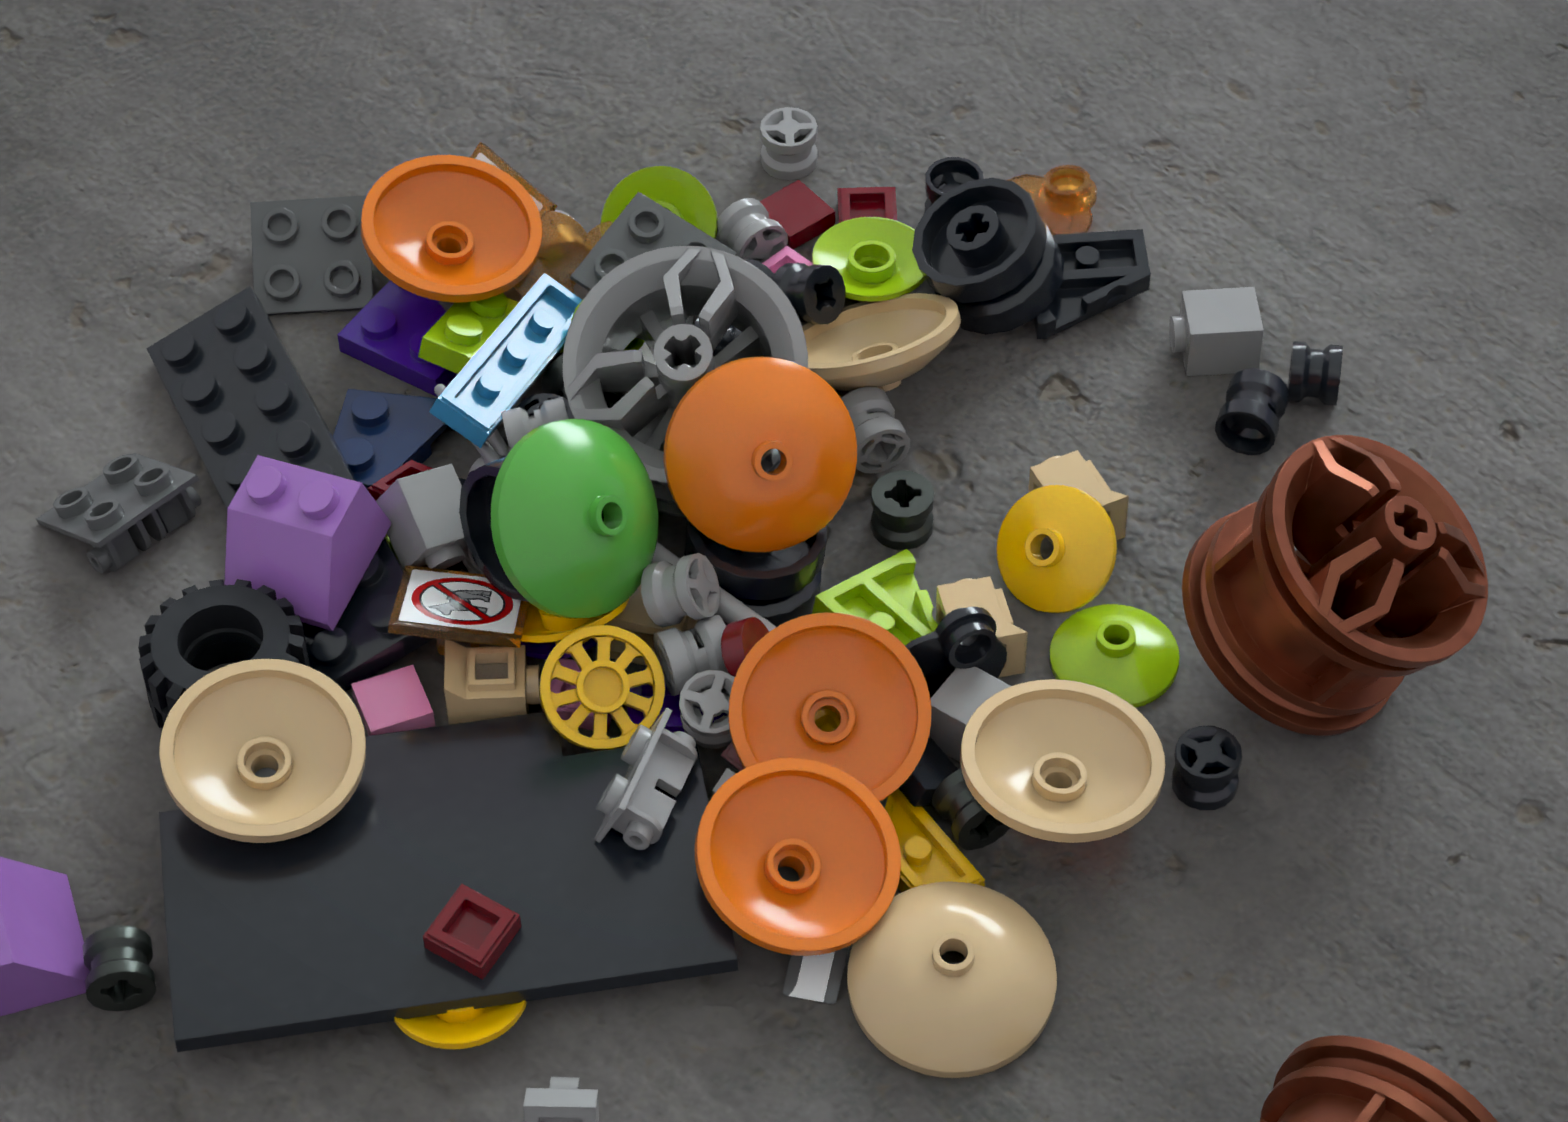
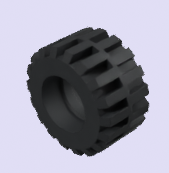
M223 579L209 581L210 587L199 590L196 585L182 590V598L176 600L169 597L160 605L161 615H151L144 625L146 635L140 636L138 645L139 662L153 718L158 727L163 728L170 710L180 696L196 681L211 673L208 670L215 666L253 659H280L310 667L303 625L300 616L295 615L293 605L286 598L277 599L274 589L263 585L255 590L252 589L251 581L237 579L234 585H224Z

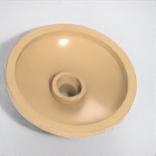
M912 293L887 301H863L843 307L837 319L829 324L807 323L802 326L808 352V369L818 374L833 389L853 391L862 387H878L885 392L898 387L901 384V380L923 369L948 346L961 324L958 306L953 300L945 296Z
M253 659L229 664L205 675L180 696L165 720L161 733L159 755L162 775L170 796L182 812L193 822L205 830L231 840L250 843H271L295 838L322 826L346 805L357 789L363 774L366 759V738L364 726L355 704L348 694L331 678L311 667L292 661ZM262 768H271L276 771L270 777H258L255 775Z
M1048 679L1029 681L1008 687L994 694L983 702L970 717L963 733L960 751V764L965 783L977 802L989 814L1018 832L1055 842L1080 843L1097 841L1112 837L1133 827L1155 805L1161 792L1165 774V755L1161 741L1153 726L1135 707L1107 690L1070 680Z
M948 881L920 885L894 896L886 913L867 935L853 943L848 962L847 985L854 1016L864 1034L878 1050L901 1066L915 1072L935 1077L963 1078L995 1071L1017 1059L1032 1046L1050 1018L1056 995L1057 971L1053 951L1046 935L1035 919L1023 907L1002 893L977 884ZM948 951H957L963 954L966 959L959 964H949L941 956Z

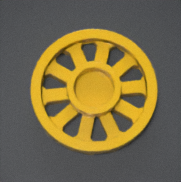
M610 625L585 627L563 638L549 654L540 677L541 706L553 728L571 744L592 751L618 749L627 745L640 724L650 728L657 719L665 696L663 670L653 650L634 633ZM588 638H592L597 643L596 661L593 662L582 646L583 641ZM613 640L623 642L625 650L615 662L610 661V644ZM564 653L570 654L581 672L560 665L559 659ZM643 657L647 665L646 669L627 675L625 669L633 659ZM557 679L576 686V688L554 693L550 690V683L552 680ZM645 684L653 687V696L650 698L629 692L630 688ZM577 702L581 703L568 720H562L556 711L558 707ZM622 705L643 712L645 718L639 725L634 724ZM593 712V735L587 737L580 734L578 728L587 716ZM608 713L621 730V736L611 739L607 736Z

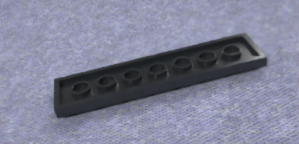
M250 286L146 348L227 509L257 455L357 481L260 299ZM386 535L334 630L331 631L302 622L310 667L331 678L345 692L352 688V683L368 679L439 636L433 624L399 620L410 579L403 570Z

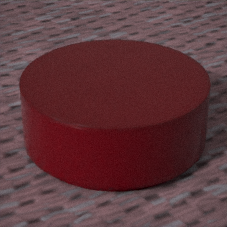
M756 617L731 622L726 625L722 633L721 652L728 673L734 677L749 651L762 637L769 633L764 623Z

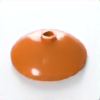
M432 155L406 161L392 168L377 180L368 192L362 208L361 237L365 250L373 264L384 276L399 287L432 300L453 303L474 302L502 294L526 277L539 255L542 241V221L539 210L531 195L515 178L505 171L474 158L456 155Z
M742 358L723 364L708 372L680 400L673 412L665 436L664 470L669 490L679 510L705 536L721 545L740 551H778L795 546L814 536L839 511L848 496L855 476L857 464L856 434L852 419L844 402L837 392L818 374L804 366L781 358ZM770 449H777L781 455L779 466L773 471L765 472L761 466L763 454Z
M814 613L797 617L774 628L762 637L746 655L734 678L728 708L729 730L736 754L744 769L751 765L777 758L816 760L841 769L864 784L881 802L905 783L921 760L930 734L931 700L927 682L916 659L906 646L889 631L876 623L850 614ZM824 709L835 712L839 718V727L831 732L820 730L814 720L817 712Z
M777 758L751 765L730 777L712 796L705 808L696 833L695 865L700 885L707 900L718 916L732 930L753 944L767 950L795 956H813L843 949L860 940L877 925L890 906L898 887L901 872V851L895 827L887 811L864 784L843 770L823 762L804 758ZM784 866L793 868L798 873L800 880L794 882L785 880L779 874L778 868Z

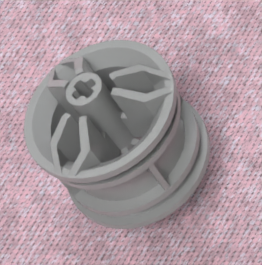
M672 246L645 252L625 261L606 274L589 291L574 314L568 329L563 352V381L568 403L575 419L594 421L612 429L625 439L638 454L650 476L656 496L658 513L685 517L671 495L663 462L667 428L680 400L700 378L728 362L748 357H775L792 361L808 368V352L802 325L794 307L779 286L763 271L744 259L721 250L700 246ZM685 316H698L700 328L686 324ZM672 319L673 326L663 330L660 322ZM730 325L742 332L713 357L714 350ZM635 337L644 340L654 356L655 364L644 361L642 350H623ZM628 391L612 408H608V392ZM664 409L666 410L664 417L646 444L634 438L639 431ZM770 449L763 454L761 466L765 472L775 470L780 464L781 455L777 449Z

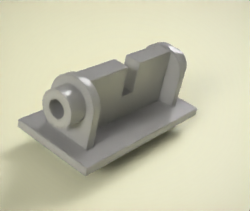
M669 708L663 711L651 729L640 724L627 743L620 759L630 764L624 777L617 773L614 775L596 807L598 811L605 814L603 822L594 838L597 842L600 843L611 828L622 833L624 841L630 847L638 850H644L648 848L649 844L659 841L676 801L654 788L657 786L677 797L698 758L695 749L696 742L691 735L681 731L672 733L664 728L672 713V710Z

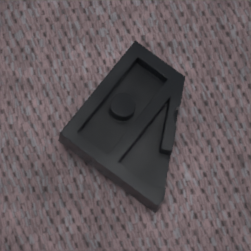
M1143 229L1053 235L1065 261L1063 282L1052 303L1034 318L1037 339H1047L1149 290L1151 273Z

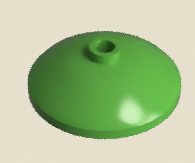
M565 419L552 421L533 429L514 445L502 463L495 481L491 499V530L495 550L506 576L527 601L538 609L558 617L571 619L600 616L619 607L632 596L641 584L643 570L648 564L652 563L659 525L656 496L650 476L642 460L625 439L612 429L597 422L584 419ZM602 510H603V514H604V522L602 521V516H601Z

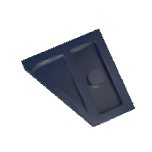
M357 389L347 390L333 438L357 482L363 483L367 489L408 461L413 460L423 463L432 455L431 443L449 427L429 413L437 398Z

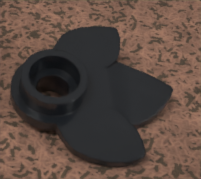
M981 607L955 609L944 616L934 632L916 638L905 645L923 672L930 698L956 668L977 667L996 678L999 677L1007 660V651L1004 644L997 639L995 635L997 630L996 622L986 609Z

